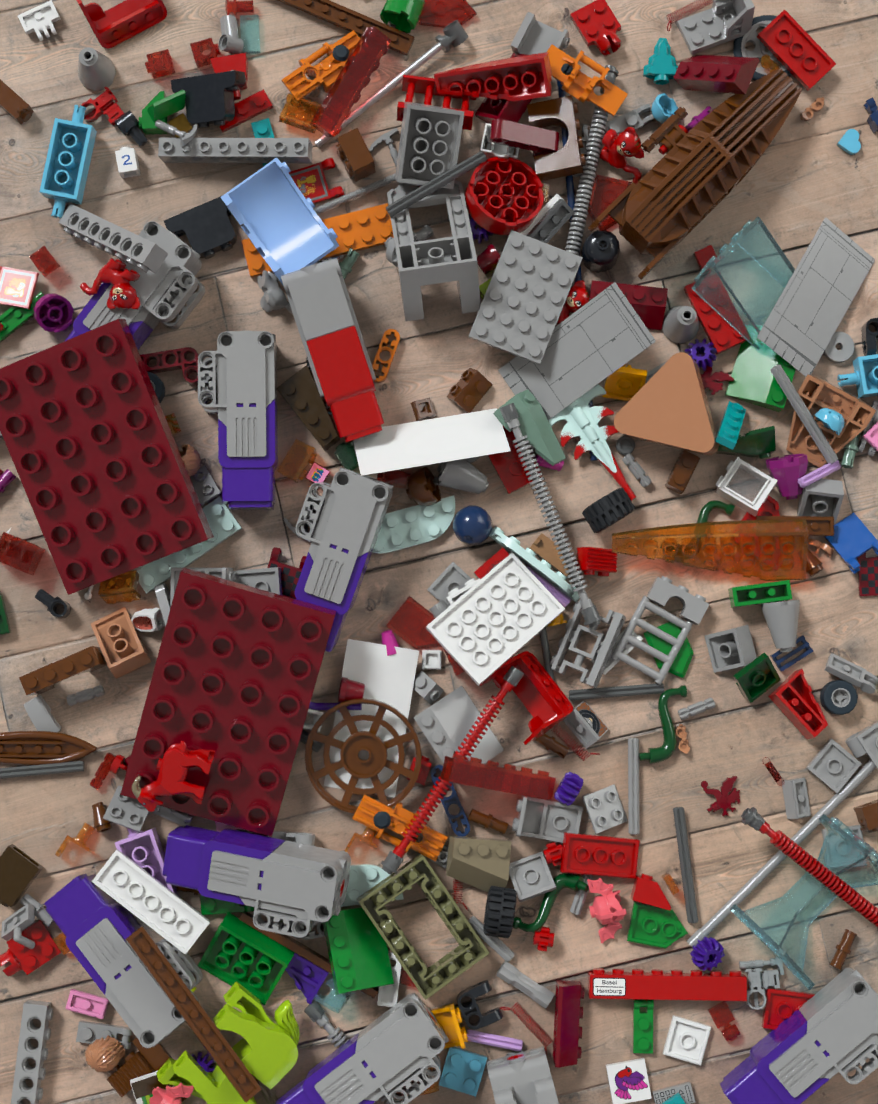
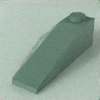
M528 389L516 394L501 406L504 407L514 403L519 415L518 420L521 425L519 427L522 435H527L528 438L525 441L529 440V444L534 447V451L552 466L566 459L540 403ZM500 408L497 409L493 414L511 432L512 429L510 430L508 424L505 423Z

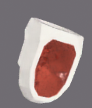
M157 607L137 611L131 618L135 629L143 632L159 631L165 626L161 610Z

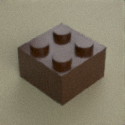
M358 128L337 137V154L341 162L345 161V170L349 178L353 177L355 182L376 173L374 159Z

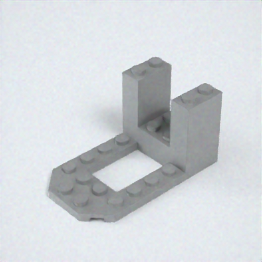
M455 180L454 189L440 188L390 217L405 322L424 319L421 286L457 281L462 314L477 312L480 309L477 257L462 182ZM399 182L398 187L387 192L388 205L422 185ZM446 204L452 237L414 242L409 209Z

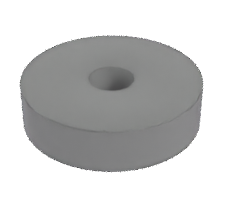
M835 332L823 353L831 362H844L852 356L854 342L848 334ZM836 344L841 346V350L836 349Z

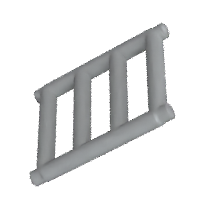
M643 596L611 658L623 661L654 678L655 682L661 685L690 632L693 622L684 621L649 602L650 599ZM645 608L682 628L678 638L640 619ZM636 625L672 644L673 647L670 653L666 655L631 636ZM627 642L663 661L664 664L661 670L657 672L622 653Z

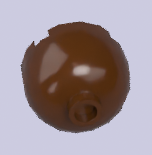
M427 467L420 468L412 473L408 480V489H406L409 499H413L421 506H430L441 501L439 486L435 487L433 483L434 475Z

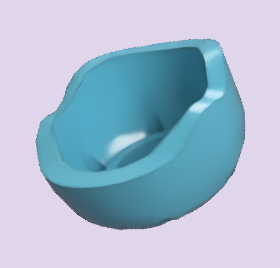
M662 93L653 101L651 111L653 117L663 124L672 114L675 115L674 112L678 107L674 99Z
M822 408L815 414V418L821 421L825 427L836 431V434L840 435L845 421L839 412L829 408Z

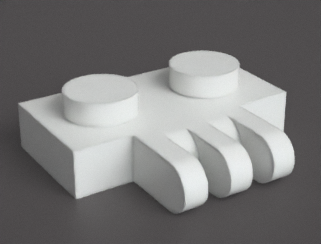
M52 0L18 15L27 35L35 31L39 40L42 41L44 40L42 32L45 33L47 38L50 37L49 29H51L54 35L57 34L53 23L61 18Z

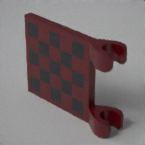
M274 547L267 568H281L282 596L296 599L295 589L307 556L302 557L299 568L278 562L281 549Z
M865 552L857 558L860 564V571L858 572L859 596L878 595V557L866 558Z

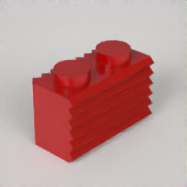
M578 547L577 566H580L577 571H583V575H595V573H598L600 577H609V573L617 572L616 557L618 556V551L594 547Z

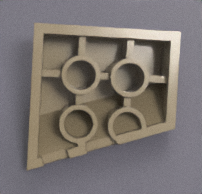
M449 836L446 875L486 892L489 891L491 886L506 888L509 879L511 841L495 838Z

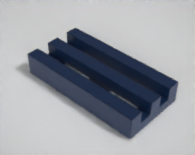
M804 635L796 639V644L800 641L803 644L779 660L776 657L783 653L780 652V649L770 655L780 672L814 652L809 646L810 644L805 640ZM806 648L807 651L781 666L780 663Z

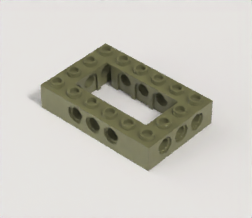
M422 854L417 855L399 868L397 874L392 873V875H389L357 898V901L425 1000L489 954L487 948ZM416 882L459 944V946L428 968L385 907L388 902L395 901V897L407 889L410 890L411 886Z

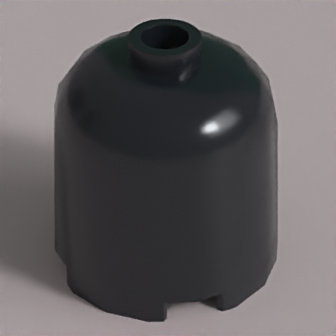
M597 230L591 233L586 238L581 250L584 266L596 273L612 269L617 262L620 252L619 241L612 232L607 230Z

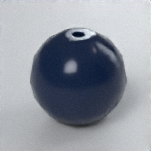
M475 505L466 506L455 515L453 530L461 542L468 545H477L489 537L492 530V520L485 509Z

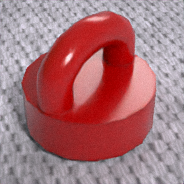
M119 754L115 757L110 766V772L117 774L120 769L127 772L128 767L123 764L124 756Z

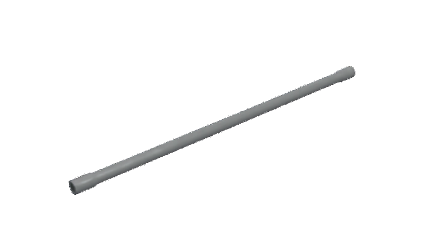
M871 759L791 840L799 845L876 769ZM779 850L702 928L698 929L687 940L688 944L692 947V945L698 944V940L702 941L704 936L707 937L787 856Z

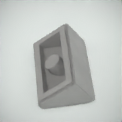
M805 777L783 780L782 789L787 819L811 816Z

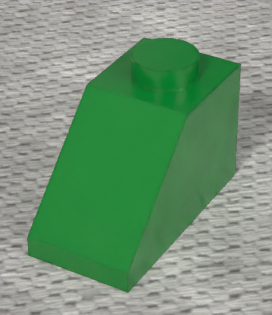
M160 91L142 110V117H139V127L143 129L145 135L168 134L167 131L155 126V122L152 121L147 111L152 103L167 97L164 91ZM167 117L161 119V121L167 123Z

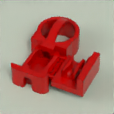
M104 87L106 91L96 99L92 100L90 98L81 105L84 107L95 106L94 110L84 116V119L88 122H94L102 114H107L109 117L108 121L114 126L116 125L115 121L125 113L118 106V100L108 87Z

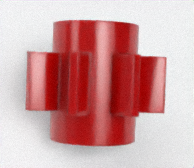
M555 842L546 844L547 849L543 850V854L547 864L552 863L554 867L561 865L562 845H556Z
M542 927L540 931L534 932L533 945H537V950L547 952V947H553L554 933L550 932L549 927Z

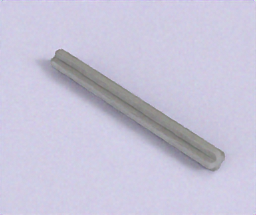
M781 365L774 366L771 369V373L827 463L832 464L838 460L836 453Z

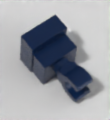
M872 97L866 100L864 107L871 114L867 122L874 134L878 132V107Z

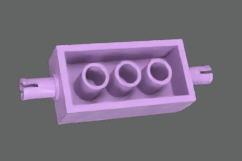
M127 828L128 838L115 842L116 848L179 896L176 886L166 884L167 876H163L165 853L156 828L144 832L142 830L137 832Z

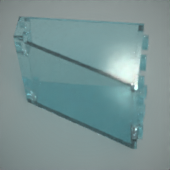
M757 217L753 222L749 220L730 239L729 246L725 244L718 251L720 255L717 258L713 256L706 263L705 267L695 277L694 281L696 283L691 289L755 349L759 350L765 343L757 338L795 269L763 221Z

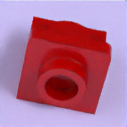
M422 756L421 768L416 783L425 785L432 765L429 762L430 758ZM416 757L413 758L410 766L412 771L415 768Z

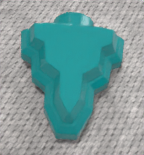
M659 38L654 47V54L649 57L648 64L644 66L643 77L654 79V83L657 85H666L669 83V80L674 78L678 66L676 65L675 57L671 55V47L667 39Z

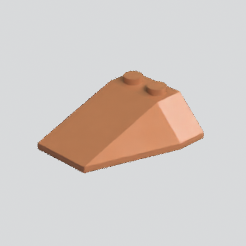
M807 374L798 390V394L836 454L867 427L876 412L874 408L855 396ZM820 409H833L843 416L845 423L840 435H837L836 431L825 427L821 421L815 418V414ZM794 410L786 450L793 454H807L808 462L820 468L827 461Z

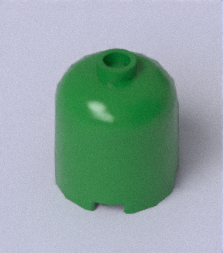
M387 0L380 13V18L384 24L388 25L389 22L395 26V29L410 33L416 27L425 1Z

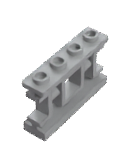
M580 599L574 605V615L572 620L569 619L566 624V634L564 637H561L558 643V653L552 657L550 665H552L551 669L563 675H565L568 666L583 672L580 682L597 689L626 617L621 613L609 610L607 617H603L600 620L610 625L605 636L596 631L598 625L587 628L579 624L583 615ZM583 631L598 637L591 654L576 648ZM568 649L578 654L574 664L564 660ZM585 657L595 660L591 672L581 667Z

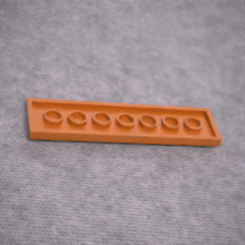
M388 203L323 219L322 222L328 229L332 228L337 234L338 238L335 240L339 246L320 260L347 254L350 248L353 251H359L385 244L388 238L393 237L391 218L386 211ZM249 238L241 240L250 277L261 276L264 270L273 273Z

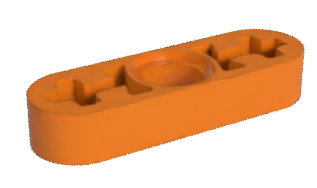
M388 329L383 334L372 368L373 371H378L380 364L388 366L387 368L382 367L384 375L373 380L374 382L381 383L385 381L400 342V335L395 329ZM391 334H394L397 339L396 341L393 340L390 345L392 348L394 347L393 350L389 347H383V344L388 345L389 340L386 337L391 336ZM388 351L391 357L389 360L383 361L380 359V353Z

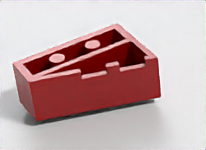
M803 669L794 671L768 697L808 740L815 738L828 726V723L818 702L816 703L811 692V686L808 685L804 677Z

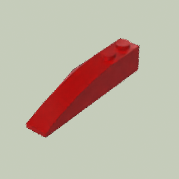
M548 52L495 60L434 74L438 94L468 95L476 98L487 97L495 100L506 99L508 101L551 96V65Z

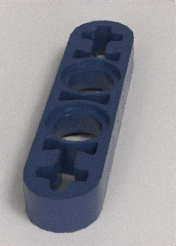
M435 765L431 769V778L436 786L438 785L435 782L437 780L440 782V779H438V776L434 777L435 769L444 770L445 767L443 765ZM450 781L452 784L451 796L440 800L454 833L457 836H466L470 832V824L454 785ZM451 804L459 806L460 811L457 815L449 813L448 808ZM461 815L464 816V818L460 819L463 825H467L464 833L456 830L458 827L457 820L452 822V819L458 818Z

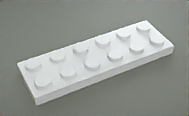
M118 849L112 854L92 881L185 955L211 922Z

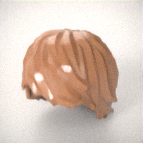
M189 444L182 445L183 451L179 452L190 477L195 475L200 469L201 459L197 449Z
M109 1035L105 1039L103 1037L96 1039L85 1051L87 1065L97 1072L110 1071L117 1066L122 1057H125L126 1049L123 1048L121 1042L111 1038Z

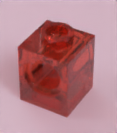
M212 38L190 44L197 68L212 64L210 58L218 57L217 55L221 54L218 43L214 44ZM204 50L211 51L208 55L202 54Z
M168 49L147 54L148 62H145L148 74L152 73L154 79L176 73Z
M45 246L29 256L44 277L60 267Z

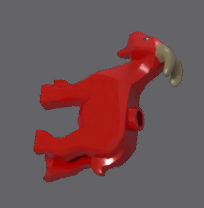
M184 741L172 744L165 751L163 759L159 758L156 767L157 770H160L158 779L141 788L139 786L141 776H138L132 784L133 794L150 812L155 811L157 805L163 804L162 801L156 799V796L181 794L201 804L205 787L189 783L185 780L189 767L192 766L200 767L205 774L209 775L215 750H190Z

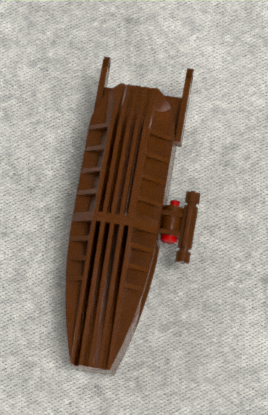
M781 68L751 83L746 94H734L707 114L689 132L683 125H678L680 120L682 121L688 115L684 107H679L674 112L675 115L672 114L649 139L641 144L643 150L648 153L655 148V144H659L660 148L658 151L662 155L665 153L666 155L637 184L633 182L588 227L592 232L608 216H611L619 224V234L634 246L641 255L653 256L654 259L638 275L640 279H643L741 182L768 148L789 116L803 89L799 88L797 90L798 84L794 83L793 79L787 76V73H782Z

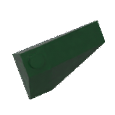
M770 426L752 430L744 434L745 436L739 435L733 450L719 444L716 454L745 457L759 456L760 459L769 458L776 451L775 427Z

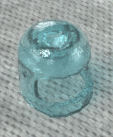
M330 978L326 984L330 987L331 992L327 996L316 993L313 999L332 1011L340 1013L349 1000L351 993L336 995L333 978Z

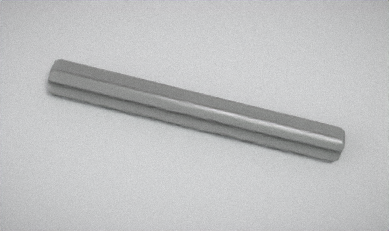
M638 738L628 739L629 834L631 835L640 833Z

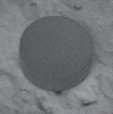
M622 436L616 442V450L621 455L631 454L635 449V442L631 437Z

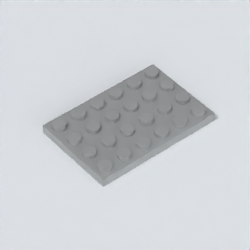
M511 230L469 333V338L540 365L583 257Z

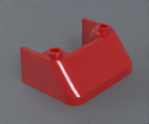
M76 0L100 45L107 49L162 22L167 16V9L162 0H125L104 12L97 3H89L84 6L81 0Z
M524 651L506 661L480 686L493 681L501 689L502 687L500 686L504 681L503 678L511 665L524 673L517 686H514L512 690L533 716L528 723L532 734L523 742L527 745L565 719L573 711V706L531 652Z

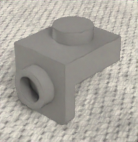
M423 671L416 676L413 689L428 703L432 704L440 697L443 689Z

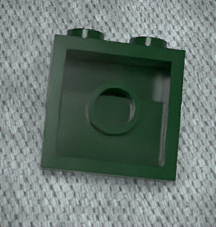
M765 653L734 675L737 687L750 703L781 681L769 656Z

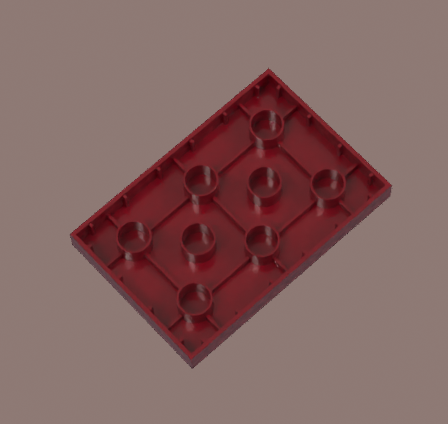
M116 319L0 368V431L68 595L214 537L126 319Z
M183 568L179 575L120 795L137 799L132 792V784L135 779L141 776L139 781L141 788L158 779L160 770H157L156 767L159 758L163 759L165 751L172 744L184 741L190 750H215L209 775L205 774L200 767L192 766L189 767L185 780L189 783L205 787L202 803L198 804L192 798L178 794L173 796H156V799L163 802L159 806L272 837L336 611Z

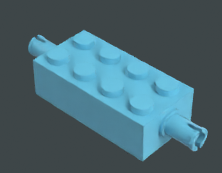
M74 105L72 121L58 118L54 120L39 191L45 198L55 200L51 214L54 218L59 217L61 219L64 214L65 205L68 202L82 205L97 131L92 125L83 124L86 107L81 105L80 108L79 105Z
M878 354L857 357L853 361L854 373L839 374L837 376V381H840L838 382L839 387L853 384L857 386L858 398L878 396Z

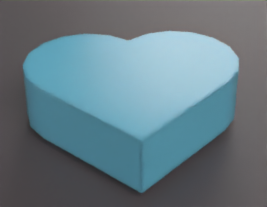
M855 129L846 131L837 143V146L850 155L858 153L861 148V144L858 141V131Z

